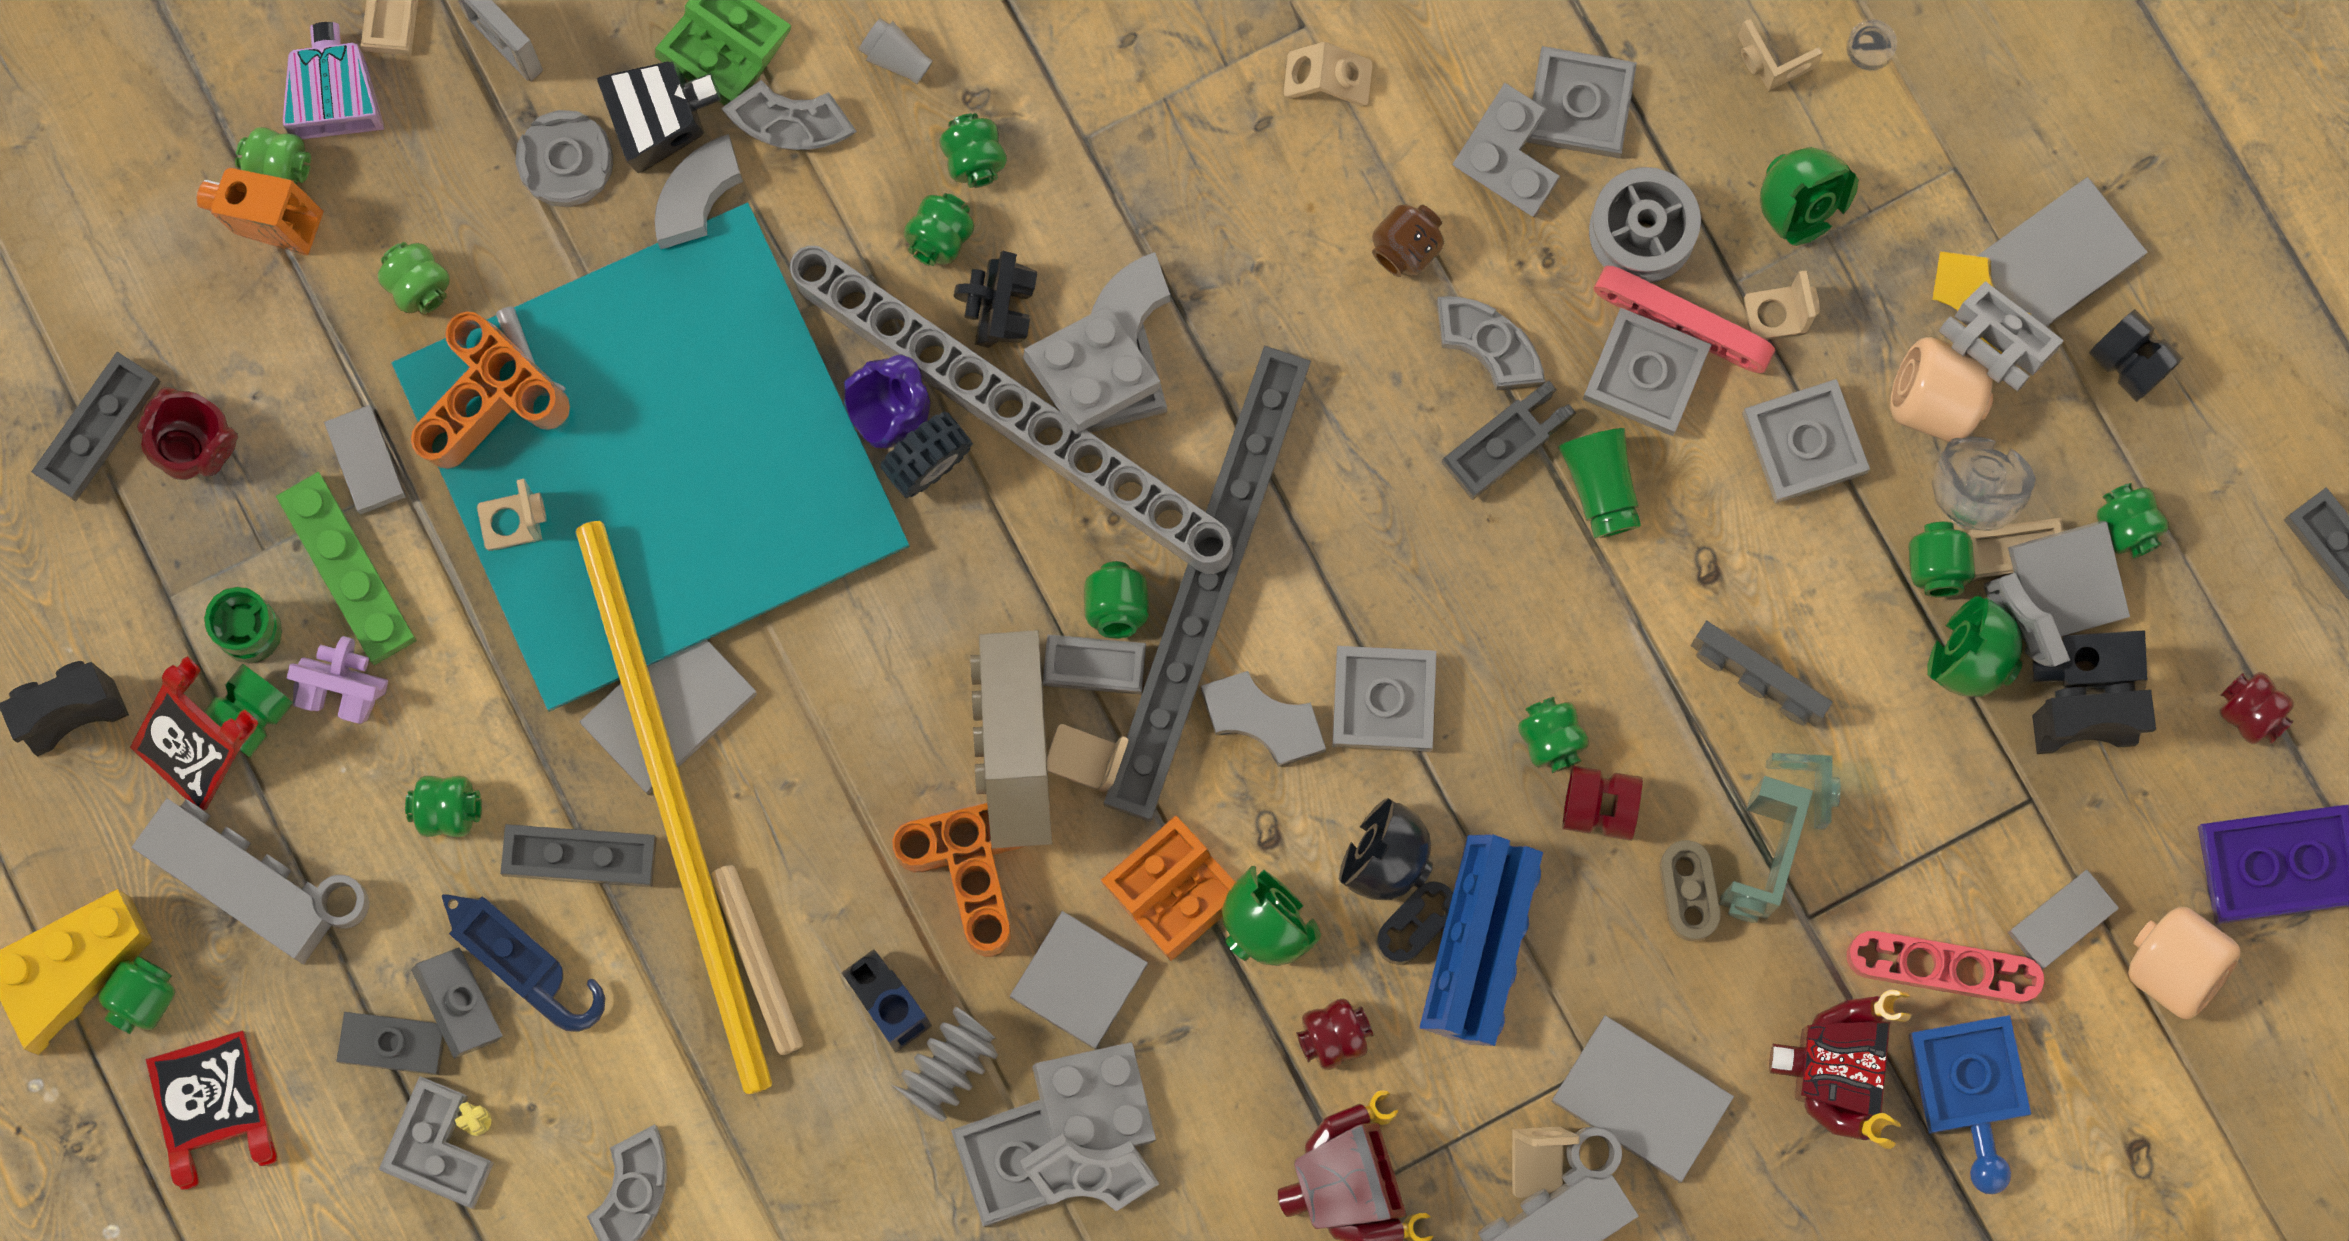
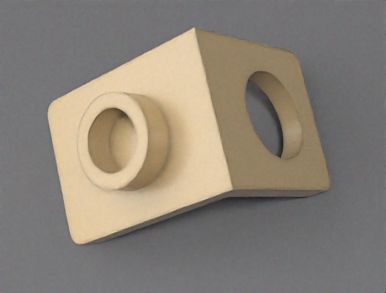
M1751 19L1742 23L1738 34L1739 40L1744 47L1741 49V54L1745 65L1753 75L1759 74L1768 92L1815 69L1823 55L1820 47L1777 67Z
M1321 42L1290 51L1287 56L1283 94L1285 97L1292 99L1322 91L1358 106L1367 105L1369 101L1372 61L1328 42ZM1306 59H1310V74L1303 83L1299 84L1297 80L1299 67Z
M1806 270L1799 271L1789 287L1748 293L1743 299L1750 332L1765 340L1807 333L1816 315L1820 312L1817 290L1815 286H1810ZM1768 301L1779 303L1785 310V321L1778 327L1763 325L1758 318V308L1761 304Z
M525 479L517 480L519 494L481 502L477 505L484 545L488 551L542 540L539 523L546 522L542 496L540 492L533 494ZM502 509L514 510L520 518L519 528L509 536L498 535L492 529V518Z
M1060 724L1056 729L1047 754V771L1105 793L1114 784L1129 738L1121 736L1116 743Z
M1560 1126L1512 1129L1513 1195L1518 1198H1527L1542 1189H1546L1548 1194H1551L1563 1185V1145L1579 1144V1135Z

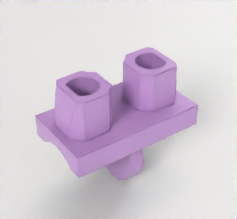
M345 636L340 638L336 648L324 645L319 646L316 658L331 662V664L303 657L298 665L294 663L289 665L287 679L295 681L293 706L310 711H320L324 707L327 690L342 694L338 717L358 724L368 720L375 700L386 694L388 680L349 669L365 671L368 666L369 657L354 654L355 641L353 638Z

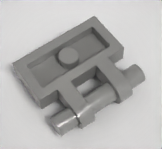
M1986 281L1962 303L1955 314V317L1967 325V327L1950 316L1939 330L1942 335L1953 342L1952 349L1963 357L1969 354L1989 370L1987 373L1989 377L1998 384L2004 381L2017 392L2025 385L2030 376L2016 365L2021 366L2031 375H2034L2057 352L2064 341ZM1980 338H1984L1986 341H1988L1990 344H1992L1994 347L2000 350L2002 354H2000L1998 351H1996L1994 348H1992L1990 345H1988Z

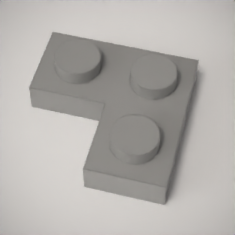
M1504 83L1452 165L1535 218L1561 176L1521 151L1547 109Z

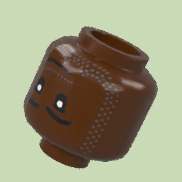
M1407 204L1398 205L1374 230L1372 241L1375 248L1372 250V254L1378 263L1394 276L1401 277L1403 274L1409 276L1419 275L1443 249L1444 238L1439 230L1442 221L1434 211L1425 205H1420L1418 208Z

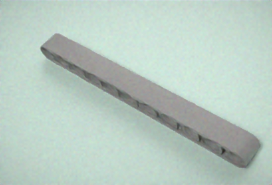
M806 246L800 248L793 255L790 261V272L799 292L807 300L888 356L893 357L902 354L913 359L918 365L921 379L1196 570L1205 574H1216L1223 571L1230 564L1233 556L1231 537L1228 529L1218 520L1086 429L1075 434L1060 411L827 250L819 246ZM819 265L826 268V272L820 280L808 282L803 279L806 270L812 266ZM853 292L865 294V299L859 307L847 309L842 306V302L848 294ZM899 319L905 322L903 329L898 334L893 336L881 334V328L887 321ZM938 346L944 349L942 357L936 362L925 363L919 359L922 351L927 347ZM969 373H977L983 376L981 385L974 390H963L959 387L961 378ZM1016 400L1023 404V408L1017 416L1004 418L998 414L1000 406L1006 401ZM1055 427L1063 432L1061 439L1056 444L1043 445L1037 441L1040 432L1046 428ZM1087 455H1096L1103 462L1095 472L1084 473L1077 469L1079 460ZM1127 482H1135L1143 488L1141 494L1131 501H1124L1116 495L1119 487ZM1166 510H1176L1183 515L1180 524L1171 529L1160 527L1156 520ZM1208 537H1214L1223 543L1221 551L1211 557H1205L1196 551L1198 543Z

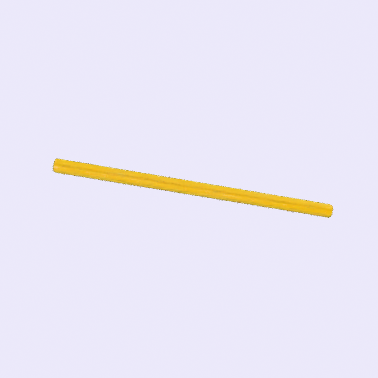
M602 521L588 522L576 529V535L742 1088L746 1094L758 1093L772 1086L770 1073L605 525Z

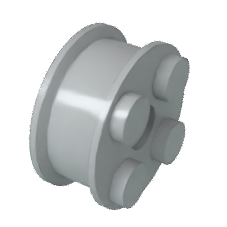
M1651 167L1627 170L1611 179L1602 189L1596 200L1589 224V238L1592 250L1603 267H1618L1650 283L1664 280L1680 270L1692 253L1701 226L1699 205L1690 188L1672 173ZM1639 222H1647L1651 225V227L1645 228L1641 226Z

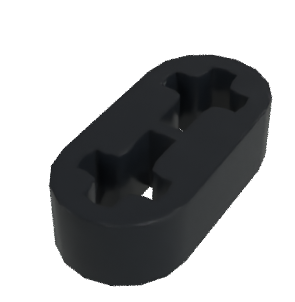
M1435 881L1424 883L1383 924L1378 932L1376 945L1379 954L1384 960L1396 965L1409 963L1437 936L1446 924L1453 891L1450 887ZM1427 894L1431 898L1436 897L1438 894L1442 895L1445 898L1442 908L1446 914L1441 917L1434 912L1423 923L1416 918L1425 906V902L1421 898L1423 895ZM1411 923L1417 929L1407 942L1412 949L1407 953L1403 949H1398L1395 953L1391 952L1388 949L1391 939L1387 933L1393 930L1399 934Z

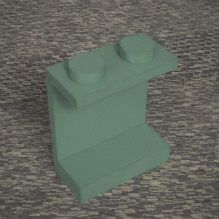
M1764 776L1751 792L1746 811L1782 821L1784 825L1765 890L1733 881L1721 895L1719 905L1730 908L1728 913L1730 916L1742 921L1757 923L1759 917L1767 919L1780 906L1813 790Z

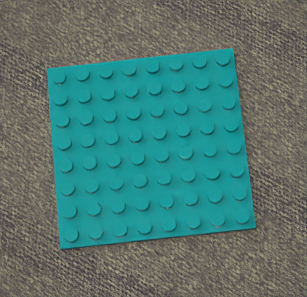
M748 202L707 220L706 236L664 249H660L659 244L656 243L515 306L514 309L534 363L553 382L561 384L566 388L564 393L569 399V415L559 427L547 430L540 429L512 409L462 463L449 469L439 468L549 712L620 680L576 535V529L585 523L602 521L605 525L647 666L910 547ZM497 315L486 319L503 333ZM482 328L474 329L470 332L466 341L467 349L479 344L483 334ZM446 338L391 362L418 422L470 368L450 348ZM513 360L508 361L501 368L500 381L508 380L515 373L516 366ZM540 395L536 398L533 405L534 414L542 413L546 410L550 402V396ZM481 396L474 397L469 401L466 407L467 417H472L479 412L482 406ZM447 432L436 436L432 444L433 453H438L445 448L448 442ZM525 479L533 494L540 492L546 513V522L539 523L542 540L488 551L484 545L477 505L481 502L519 494L517 480ZM502 509L492 518V529L501 536H509L515 533L520 525L519 515L511 509Z

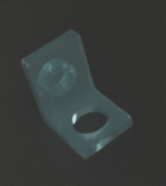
M1772 753L1766 761L1767 769L1815 771L1814 829L1825 830L1831 823L1832 807H1838L1840 802V778L1832 777L1833 756Z

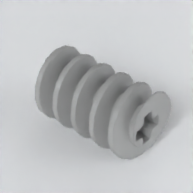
M958 1007L954 1008L953 1014L959 1026L957 1027L945 1022L940 1025V1030L947 1041L942 1042L933 1038L927 1041V1045L934 1057L930 1058L917 1054L914 1057V1061L921 1071L920 1074L904 1069L901 1076L908 1088L903 1089L893 1086L926 1115L941 1122L947 1119L940 1106L941 1102L958 1106L960 1103L953 1088L957 1086L971 1090L973 1087L965 1073L969 1070L983 1075L986 1071L978 1057L980 1055L993 1059L998 1057V1053L991 1043L996 1038Z

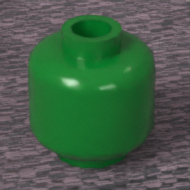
M1942 521L1926 524L1924 532L1910 540L1908 548L1911 579L1916 587L1924 590L1926 596L1943 598L1962 594L1964 586L1971 583L1975 578L1971 536L1963 531L1955 530L1953 523Z
M1120 561L1107 562L1099 570L1090 574L1084 583V611L1088 624L1098 630L1100 635L1107 638H1126L1136 633L1137 629L1145 624L1149 615L1148 583L1145 576L1136 569L1130 568L1127 563Z
M138 955L133 962L130 960L120 961L115 966L98 996L101 1005L109 1011L104 1020L128 1034L132 1033L135 1026L144 1030L154 1029L174 998L175 989L169 983L172 975Z

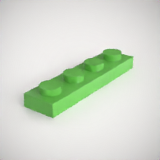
M317 472L276 495L278 502L367 657H369L370 662L376 665L416 642L414 634L322 475Z

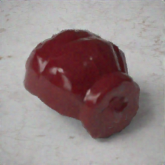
M171 387L162 388L145 407L144 415L137 425L138 432L142 434V451L147 459L155 467L177 480L186 481L198 474L204 477L216 475L235 450L238 433L232 427H228L223 411L215 404L197 393L177 391Z

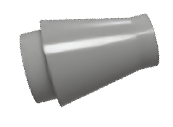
M881 18L871 28L858 49L867 55V62L908 78L915 84L920 82L933 62L894 21L888 24Z

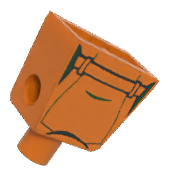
M227 168L224 171L220 183L204 180L197 192L198 207L211 211V214L232 233L307 256L324 213L292 180L234 168Z

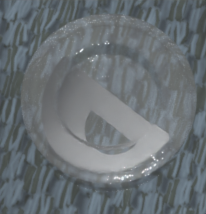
M1875 19L1862 21L1850 33L1846 46L1847 54L1857 67L1869 71L1879 70L1891 61L1896 51V35L1893 29L1883 21Z

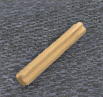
M733 865L718 868L710 874L711 881L775 1048L780 1055L795 1052L803 1047V1041L737 869Z

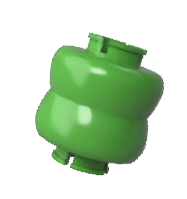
M259 127L255 128L248 138L243 137L236 149V155H242V158L236 157L235 165L237 168H241V170L292 180L296 185L298 182H305L308 177L310 165H304V162L311 163V154L305 152V144L301 137L296 134H279L270 128Z
M406 242L398 243L386 251L381 258L383 265L378 271V282L386 291L392 294L395 304L401 311L409 314L420 311L421 314H426L435 310L446 299L447 294L444 291L450 282L447 270L435 262L431 250L422 243L410 245Z

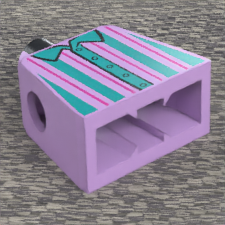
M319 22L311 25L312 48L293 50L288 55L283 126L286 131L300 136L301 139L384 130L382 116L367 63L358 44H341L339 24L335 22Z

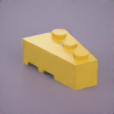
M116 889L0 949V1002L24 1050L40 1055L50 1044L49 1041L70 1020L73 1021L84 1010L83 1007L103 988L115 966L122 960L133 961L153 941L129 895Z

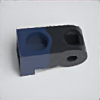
M875 949L841 972L895 1053L932 1027L925 1013L894 971L887 967Z

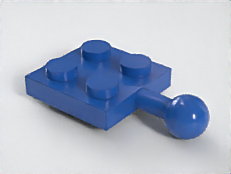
M2007 1015L1908 1034L1929 1134L1970 1127L1977 1156L1970 1170L1971 1181L1975 1188L1982 1193L1992 1195L2002 1192L2010 1183L2011 1169L2006 1160L1997 1155L1990 1123L2031 1115L2011 1016Z

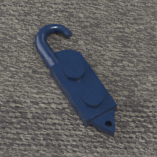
M448 894L442 895L452 927L449 935L552 1024L565 1031L580 1032L591 1028L600 1020L605 1010L606 998L602 987L595 979L587 981V986L593 996L592 1006L583 1014L571 1013L554 998L560 990L564 978L560 962L483 896L476 900ZM452 901L458 902V906L455 909L450 908Z

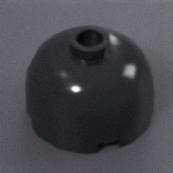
M1386 798L1373 808L1360 825V828L1366 832L1357 848L1352 842L1350 843L1339 873V881L1347 886L1349 890L1371 900H1393L1406 894L1413 886L1420 888L1428 879L1433 868V862L1428 860L1431 852L1430 834L1421 818L1403 804Z

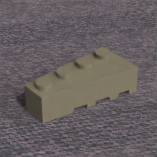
M1039 631L979 634L980 655H970L972 685L981 684V690L972 691L974 721L983 720V727H973L975 757H984V763L975 764V782L977 795H987L992 848L1052 844Z

